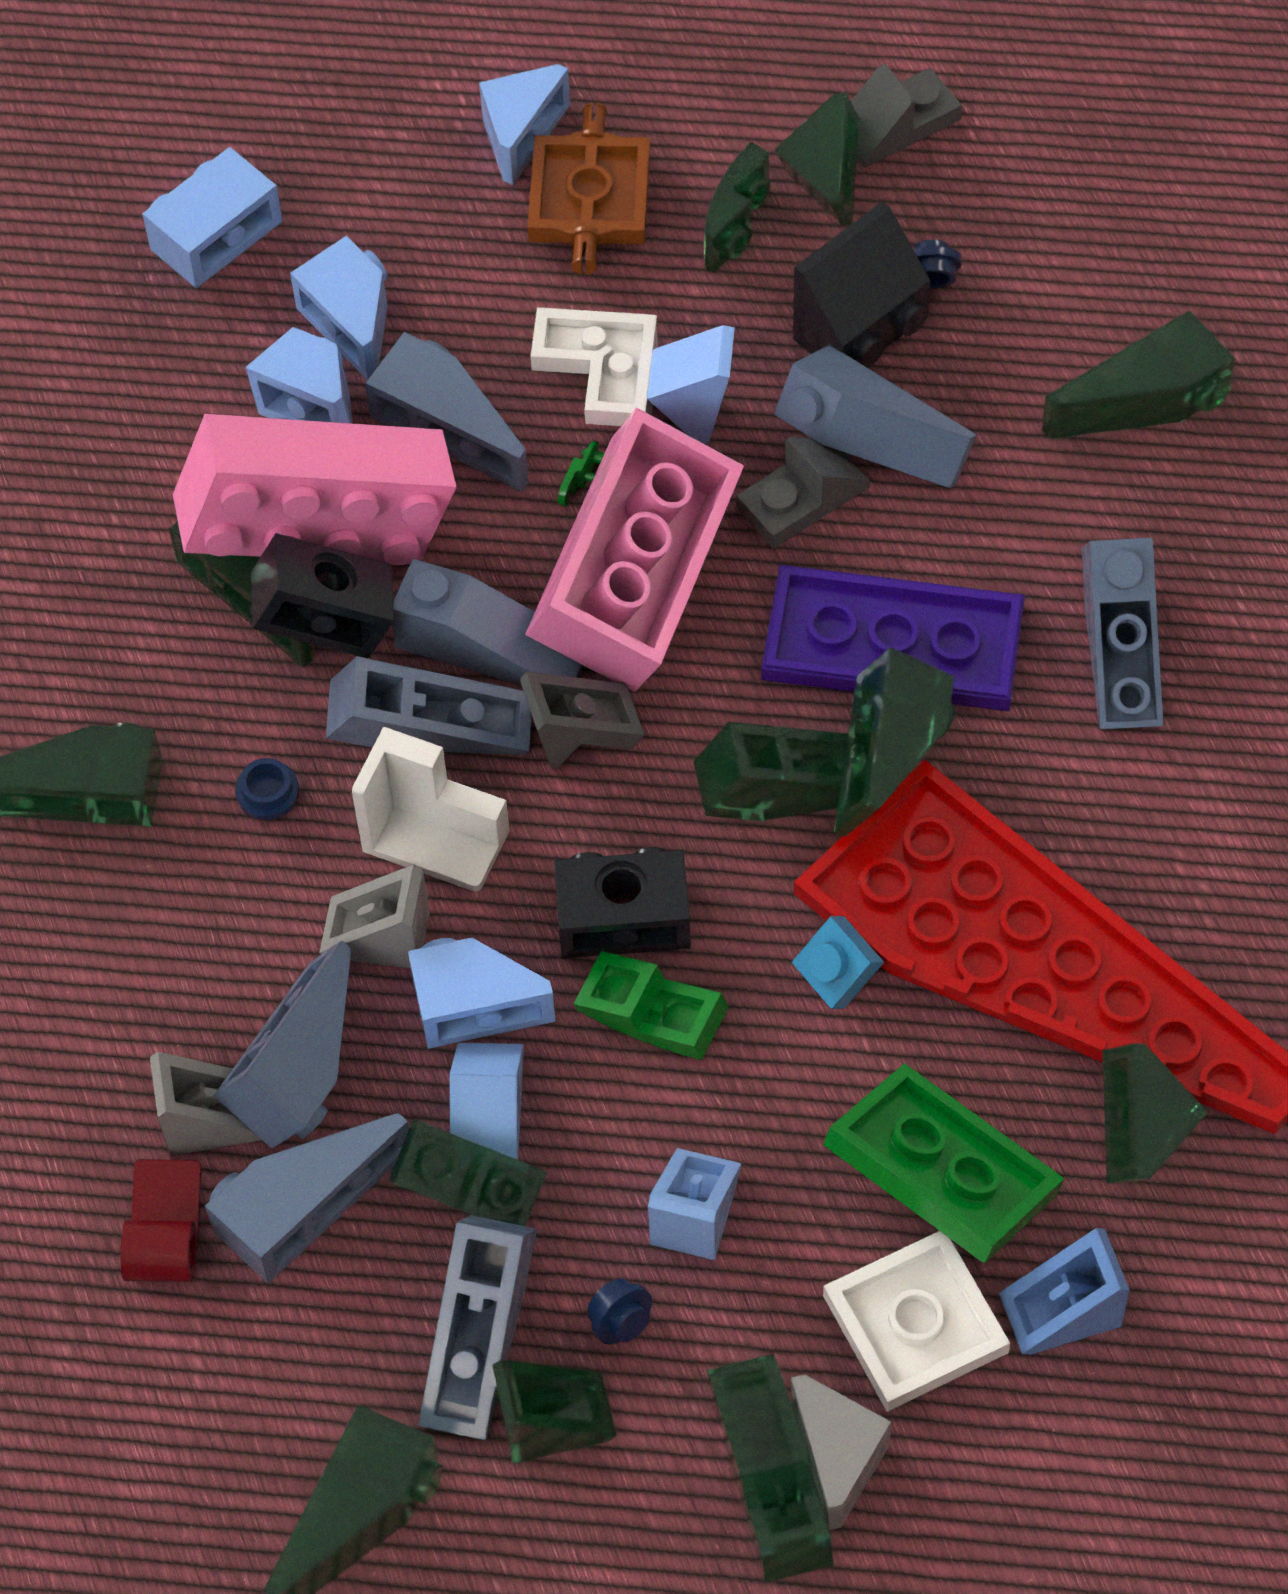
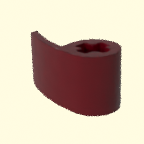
M138 1159L134 1162L131 1220L124 1221L121 1235L120 1261L123 1281H193L196 1268L200 1217L201 1165L199 1161Z

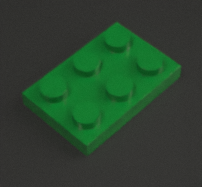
M905 1063L831 1125L823 1143V1146L984 1264L1057 1196L1065 1179Z

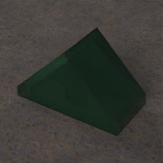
M846 92L834 93L775 149L788 175L841 225L853 224L859 117Z
M1132 1043L1102 1050L1107 1184L1149 1180L1208 1112L1146 1044Z
M504 1359L492 1365L498 1404L512 1464L608 1442L617 1436L601 1372Z

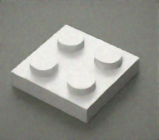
M941 1231L823 1286L825 1301L887 1412L1009 1353L1010 1342L951 1239Z

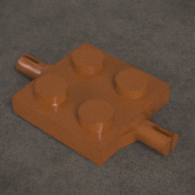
M590 102L583 106L582 131L564 136H534L527 224L528 242L574 244L571 268L580 275L583 273L584 256H586V275L596 271L597 245H645L651 154L650 138L620 137L605 132L607 108L596 102L595 121H593V103Z

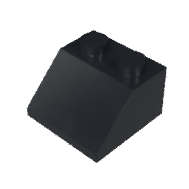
M883 201L794 267L793 339L809 354H813L831 345L869 368L880 358L885 348L902 335L910 336L915 333L927 319L929 313L930 279L891 208Z

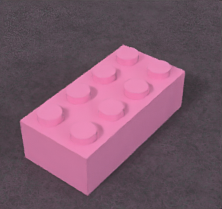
M636 407L609 442L525 635L616 683L627 684L629 690L636 692L662 664L744 465Z
M204 414L173 492V499L184 553L261 557L274 534L278 533L399 566L410 565L413 559L422 560L457 486L444 433L441 429Z

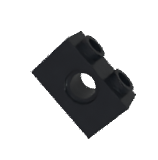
M275 533L251 571L252 623L255 630L369 659L394 622L391 564Z
M648 847L640 849L634 854L603 856L595 852H583L573 855L569 859L554 860L562 959L599 956L601 951L612 954L691 949L684 850L667 851L659 847ZM617 894H629L635 897L633 901L625 904H617L608 900Z

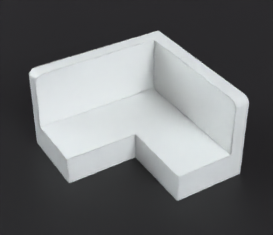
M537 307L531 349L532 370L589 374L584 410L585 424L622 426L636 407L652 416L653 404L647 400L652 351L658 348L657 315Z
M383 727L352 788L363 852L404 867L414 864L423 869L426 875L473 892L480 891L510 831L506 800L448 780L443 747Z

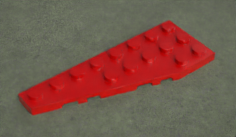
M927 760L919 764L794 881V895L824 920L827 921L830 916H845L884 961L881 967L891 975L1273 1134H1276L1288 1122V1052Z

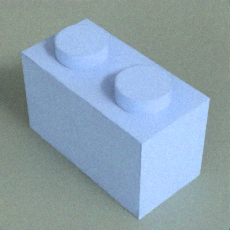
M231 147L227 148L213 160L201 164L191 177L170 193L159 196L151 204L150 208L142 213L150 250L195 288H198L283 222L277 185Z

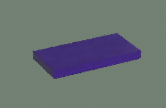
M779 564L761 668V680L1010 711L1025 595Z

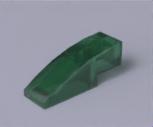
M774 1353L707 1370L730 1463L765 1583L834 1566L830 1530L811 1476L809 1456Z

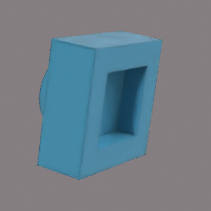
M830 916L791 963L831 1009H841L851 1002L882 966L884 961L845 916Z

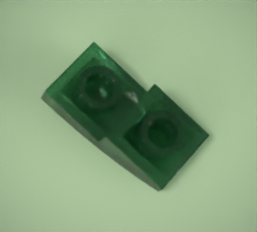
M752 141L741 151L727 169L717 186L709 206L704 230L705 268L712 273H715L730 257L732 259L737 258L744 252L752 237L751 210L757 209L763 203L771 187L769 180V152Z
M413 1119L388 1181L473 1216L526 1226L547 1172Z

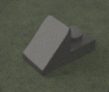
M882 64L875 70L835 120L833 130L860 164L866 168L960 121L962 105L931 67L900 82L886 64Z
M791 436L785 440V464L737 494L736 509L774 549L868 489L870 480L844 452L822 445L811 438Z
M525 672L520 678L539 737L553 770L558 769L581 744L632 749L645 735L627 684L534 672Z

